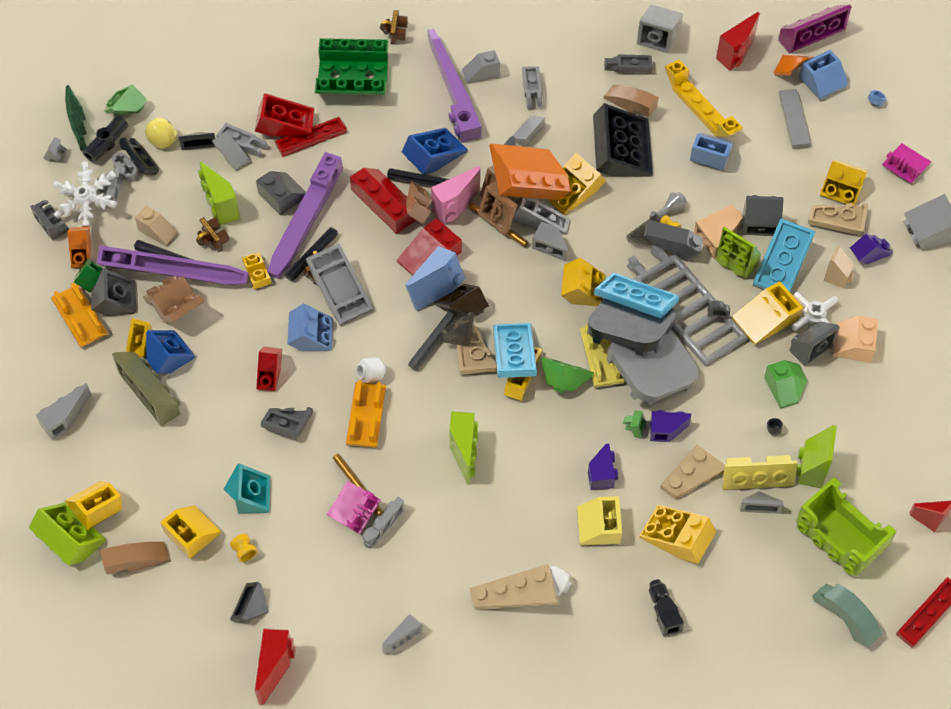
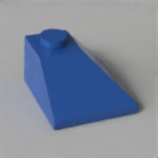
M148 330L146 332L147 361L155 372L172 373L195 358L194 353L175 330Z

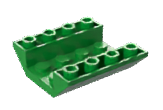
M319 38L318 78H316L315 94L385 95L387 93L388 39ZM339 75L338 78H333L332 76ZM368 75L374 76L371 79L366 78Z

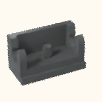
M47 200L31 205L34 218L51 240L67 233L69 230L68 226H66L61 218H56L54 215L55 210L51 204L47 205L49 203Z

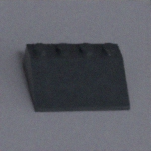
M604 103L593 114L596 171L609 176L651 177L653 175L649 119Z

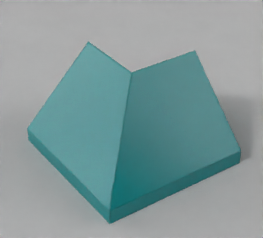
M237 464L223 490L235 500L238 514L268 513L270 506V475L243 464Z

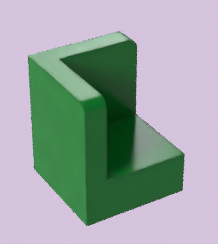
M87 259L76 274L74 283L90 292L95 286L103 268Z

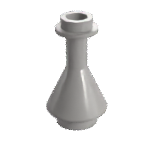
M680 192L670 193L665 206L658 212H651V215H649L650 220L659 222L667 213L684 211L687 204L685 196Z

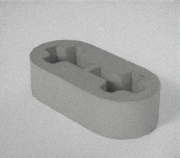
M125 153L113 155V167L120 168L123 179L127 182L135 181L138 178V170Z

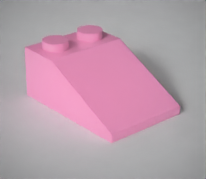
M479 166L431 188L432 211L443 224L458 218L480 191L481 168Z

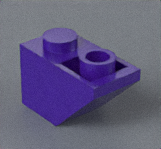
M867 233L849 247L858 261L865 264H870L892 254L887 240Z
M652 411L650 418V441L671 442L689 427L691 413L683 411Z
M609 443L605 444L589 462L587 473L590 490L614 488L615 480H618V470L613 467L615 453L614 450H610Z

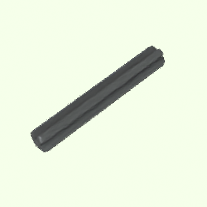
M453 311L446 313L409 361L408 366L412 370H418L457 319Z

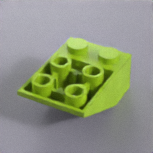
M199 162L201 169L198 170L201 180L200 184L203 192L206 193L207 203L211 206L213 218L216 217L220 225L240 219L237 199L231 183L203 162Z
M723 227L716 261L720 265L732 270L736 275L747 279L759 265L761 253L756 245Z
M451 411L449 427L450 449L466 483L470 484L471 477H475L479 421H475V413Z

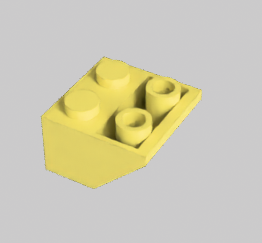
M619 496L597 497L577 506L580 545L621 543L622 524Z

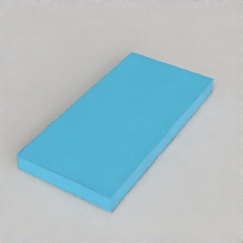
M780 218L752 286L765 290L780 281L791 292L816 231Z
M612 273L594 290V295L658 318H662L679 302V296L616 273Z
M531 323L493 325L498 378L537 376Z

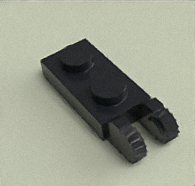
M122 137L119 141L120 147L128 153L130 159L139 168V171L145 175H157L159 167L143 146L135 138H129L128 140Z

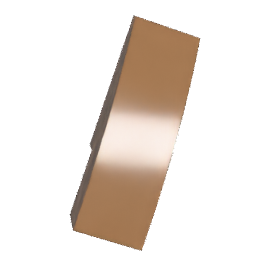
M613 85L604 95V99L631 113L637 111L647 117L656 109L659 97L644 90L622 85Z
M412 181L407 195V213L423 224L431 213L428 206L433 200L426 189Z
M139 542L100 550L103 567L107 575L126 569L128 572L169 561L165 542Z

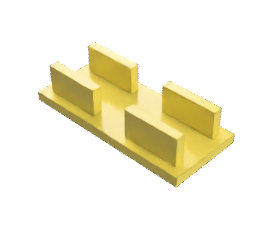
M585 324V327L580 328L589 370L594 372L591 377L594 388L624 383V378L614 363L609 364L606 359L608 348L612 341L603 339L600 344L594 343L593 337L587 334L588 324Z
M790 455L766 456V462L752 463L750 457L726 458L727 464L724 466L723 490L789 487L795 484L798 463L797 460L792 461Z

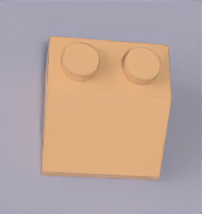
M857 316L837 322L836 324L840 329L833 346L832 356L871 363L876 348L878 319Z

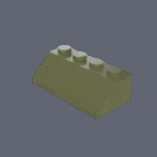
M115 352L112 354L119 375L160 426L181 414L178 407L180 402L175 396L171 397L170 391L164 382L160 383L158 381L159 377L153 369L149 370L148 363L144 357H139L136 352Z

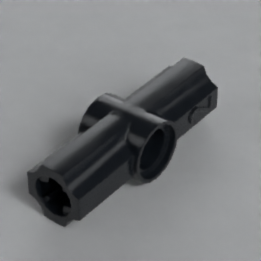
M118 115L106 127L98 129L96 132L97 137L82 151L87 160L92 163L96 162L105 151L113 149L115 140L129 127L128 122Z

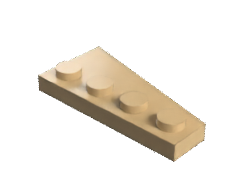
M548 564L470 588L473 606L476 610L496 609L506 606L559 605L551 568Z

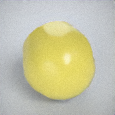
M154 118L146 126L147 140L156 148H168L176 141L177 131L166 118Z

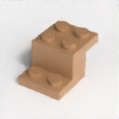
M491 166L487 168L480 196L482 197V202L478 214L505 235L510 230L517 204L514 203L515 197L499 195L494 167Z
M176 275L162 280V285L151 287L146 291L147 294L143 296L146 303H152L163 322H174L204 302L201 295L194 294L184 276L177 277Z

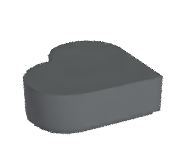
M723 301L710 302L707 309L708 317H726L730 315V306L724 304Z

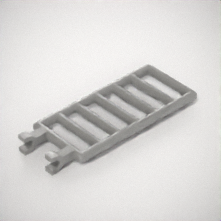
M656 243L652 244L653 250L650 253L660 263L647 271L640 265L635 255L628 258L630 262L627 264L628 269L637 275L633 280L643 283L644 280L674 263L680 271L653 287L663 290L686 276L692 284L675 293L679 296V299L696 289L702 294V298L676 313L674 331L702 364L708 365L748 340L747 335L729 315L722 317L726 322L725 325L699 341L694 342L689 337V334L717 317H708L706 315L682 329L677 321L709 302L710 304V302L717 300L677 255L669 257L663 251V248ZM731 329L738 336V338L708 356L700 349Z

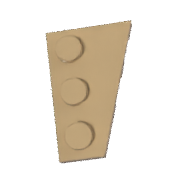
M864 203L862 206L846 204L841 207H836L835 205H812L808 224L862 236L869 203Z
M473 320L454 322L460 375L496 372V362L493 361L491 353L486 348Z
M696 445L661 483L660 488L676 500L693 491L704 482L713 480V477L724 474L725 464L699 445Z

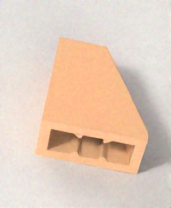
M730 205L696 221L694 233L703 238V245L713 258L717 256L723 227L737 233L741 228L742 213L734 205Z

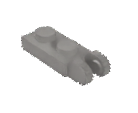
M539 66L522 67L527 108L532 106L531 97H537V106L542 108V86Z
M225 123L216 135V137H219L227 131L242 150L257 157L262 154L259 148L265 149L268 145L263 139L256 137V135L228 123Z
M397 497L394 501H391L387 505L385 513L376 518L373 527L365 530L363 534L364 546L373 548L405 510L403 499Z

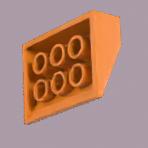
M493 143L489 145L500 196L559 200L571 192L566 172L549 149Z

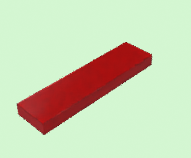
M336 117L312 126L310 135L286 136L276 140L275 145L281 156L285 157L347 133V130L340 117Z
M949 577L937 587L895 634L911 648L920 641L951 606V579Z

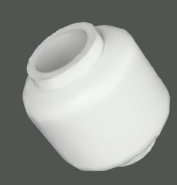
M378 357L364 358L356 367L357 377L364 383L379 382L386 373V366Z
M555 565L551 566L557 596L561 595L562 592L566 594L571 586L569 573Z

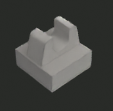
M54 137L43 159L47 161L51 159L61 161L63 156L59 155L58 152L64 154L67 149L60 144V139Z

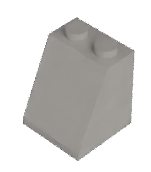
M651 4L639 21L637 44L669 54L681 27L683 13Z
M945 194L904 213L906 220L903 222L908 231L912 230L913 234L910 236L915 245L919 244L921 250L951 243V204Z

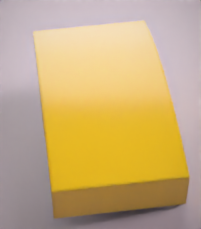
M259 252L242 257L246 272L249 273V279L254 289L272 284Z

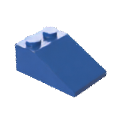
M441 128L409 135L401 152L422 174H427L441 169L466 153L468 149L447 128Z

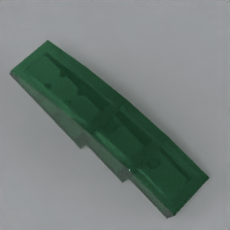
M67 85L65 88L67 116L75 141L80 151H83L87 147L83 135L87 134L83 123L86 117L71 87Z

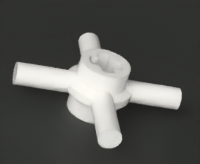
M799 292L793 295L804 307V316L791 325L794 331L807 323L810 325H816L819 322L830 323L826 319V310L838 302L836 296L831 297L822 304L819 301L809 303Z

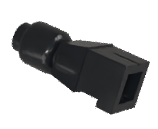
M660 579L651 581L648 591L652 602L656 604L654 605L656 620L663 637L682 632L684 622L682 617H680L678 607L670 598L666 585Z

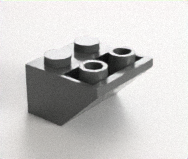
M746 196L742 213V235L773 236L780 218L782 219L784 197Z

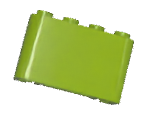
M833 477L801 506L796 519V526L801 533L811 538L817 547H821L831 560L838 562L848 575L858 576L891 544L897 531L891 525L882 528L880 522L876 525L846 500L848 494L845 492L842 494L839 490V486L842 483Z

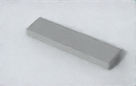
M797 89L780 90L779 97L792 149L810 147L811 143Z

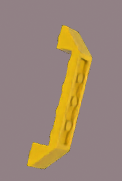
M680 59L665 66L673 91L714 136L729 137L743 129L733 116L725 119L688 80L689 69Z

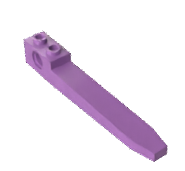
M434 29L427 30V37L453 102L451 113H448L450 123H454L455 136H459L461 143L481 138V125L472 102L439 36Z
M324 152L310 179L311 184L272 255L268 268L269 276L279 279L291 265L343 171L342 158L340 156Z
M99 246L97 264L101 267L172 277L175 275L177 277L184 276L185 279L224 285L247 284L249 277L248 272L229 265L107 246Z

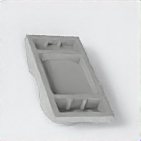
M340 243L306 258L311 274L339 325L373 310Z

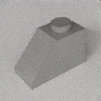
M495 50L477 54L462 68L467 84L500 76V61Z
M541 222L532 238V249L566 261L568 247L559 228L552 224Z

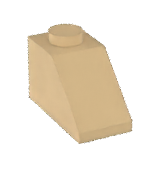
M147 205L135 217L138 231L165 247L178 235V232L159 212Z
M836 246L823 281L845 289L847 282L851 283L855 272H852L854 264L838 246Z

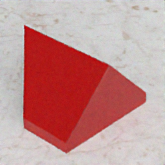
M951 500L914 503L909 512L910 516L935 532L950 513Z

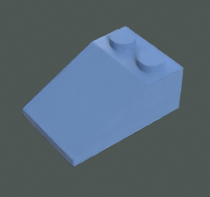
M438 246L405 284L415 310L419 311L452 293L463 282L465 277L456 253Z

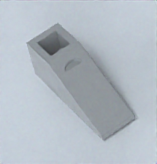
M87 383L76 387L71 393L60 397L55 403L41 409L36 414L39 424L51 440L70 429L88 401L91 392Z

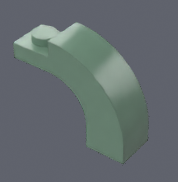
M825 584L812 595L815 603L831 609L845 622L854 641L869 647L883 635L871 611L854 593L844 586L837 584L833 587Z

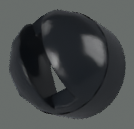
M778 418L769 419L767 422L768 432L771 435H779L783 429V422Z

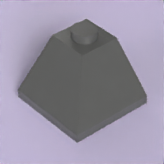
M103 269L91 294V310L106 316L135 313V280Z

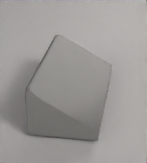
M530 116L514 133L515 142L526 147L545 126V117Z

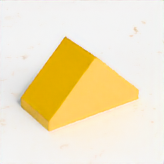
M135 318L131 319L126 352H136L139 357L145 358L147 354L146 332L152 330L151 323Z

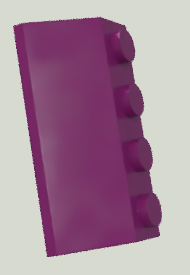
M845 4L829 7L817 14L814 13L805 19H800L793 24L786 25L780 29L778 41L790 54L846 30L852 6Z

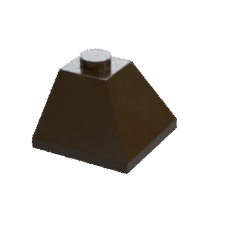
M464 283L452 293L434 302L436 306L474 316L482 314L484 309L489 306L480 286Z

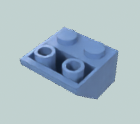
M831 50L802 63L799 77L819 99L848 86L841 60Z
M700 132L697 134L692 146L690 161L724 170L734 142Z
M304 303L289 312L287 345L300 351L332 350L333 317Z

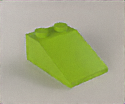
M832 425L805 441L804 446L799 448L798 459H801V462L797 464L796 476H799L798 484L822 488L833 460L836 425Z

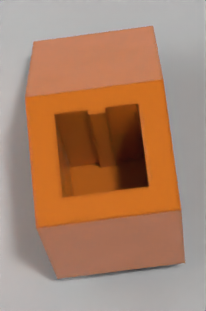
M73 227L67 231L71 268L82 267L87 259L91 260L92 244L90 227Z

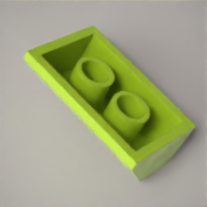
M66 503L39 508L29 526V529L35 536L41 539L50 550L54 551L69 566L85 561L106 541V538L94 527L87 530Z

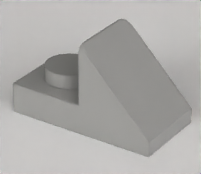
M115 168L112 171L116 174V177L108 181L111 185L102 186L103 190L98 189V191L104 192V196L111 195L112 197L109 200L118 202L123 177L120 168Z

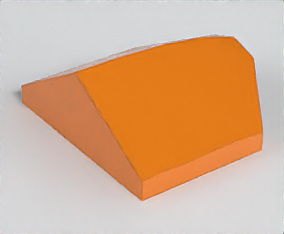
M782 55L774 70V75L789 76L793 70L801 66L803 62L812 59L813 56Z

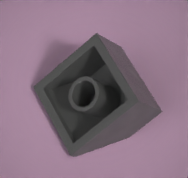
M269 171L256 180L258 194L279 215H282L301 202L306 193L286 172Z
M819 322L815 326L811 325L802 335L798 334L791 340L789 351L806 366L833 348L840 327L837 324Z

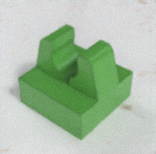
M635 410L633 415L624 417L623 424L626 425V430L632 431L634 437L642 438L646 419L642 411Z

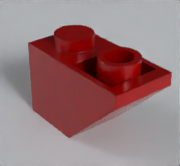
M264 346L259 351L256 389L276 391L282 363V348Z

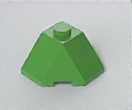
M132 84L116 91L106 103L107 107L104 112L106 114L127 115L134 112L139 113L145 107L143 104L147 99Z
M546 357L541 359L546 383L554 386L553 390L564 393L565 390L574 391L594 374V372L585 368L573 366L559 360Z
M787 360L767 365L764 375L780 409L797 404L808 381L800 364Z

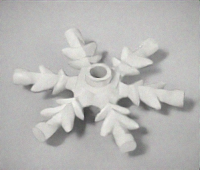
M84 161L81 162L82 172H77L81 178L78 180V182L82 183L81 186L75 188V184L73 183L71 186L68 181H65V184L57 181L54 182L53 187L61 190L59 194L68 193L67 196L72 194L75 196L73 201L67 200V204L59 205L62 209L56 211L54 215L57 219L61 218L64 213L68 216L72 209L75 211L77 204H81L82 208L78 211L81 212L78 221L82 220V227H90L89 218H93V215L89 210L93 209L89 205L95 202L96 206L100 204L102 209H105L106 205L114 209L117 206L116 201L109 200L112 197L111 195L103 196L104 193L96 195L97 189L103 190L102 186L111 185L108 181L114 179L116 174L111 171L105 176L103 173L99 181L95 179V184L90 186L88 183L92 179V177L89 178L92 169L88 170V162Z

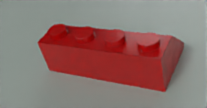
M364 167L350 176L351 190L395 234H398L417 221L407 213V196L379 169Z

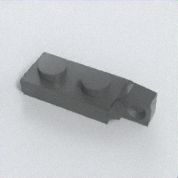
M618 54L616 57L605 58L604 70L652 73L653 69L651 55Z

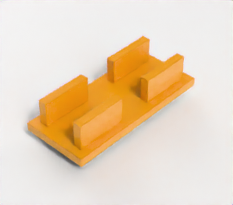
M73 282L71 283V288L60 293L57 291L53 292L54 296L51 297V300L80 348L108 335L107 330L95 311L91 310V305L79 285H75Z
M362 380L355 382L346 445L377 448L386 385H382L381 382H377V384L362 383Z

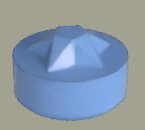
M872 90L868 95V100L877 106H882L886 101V96L878 90Z

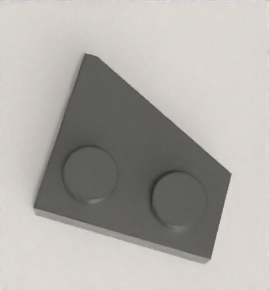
M306 407V410L294 411V408H269L261 421V427L297 440L313 414V408Z

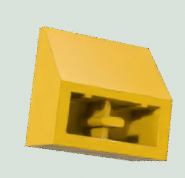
M833 159L820 195L855 206L868 170Z
M581 257L564 265L561 296L572 304L598 306L603 298L594 295V290L605 280V274Z
M99 481L65 500V503L87 530L122 510L121 495L110 482Z
M195 505L176 509L160 522L164 533L189 559L221 534V531Z

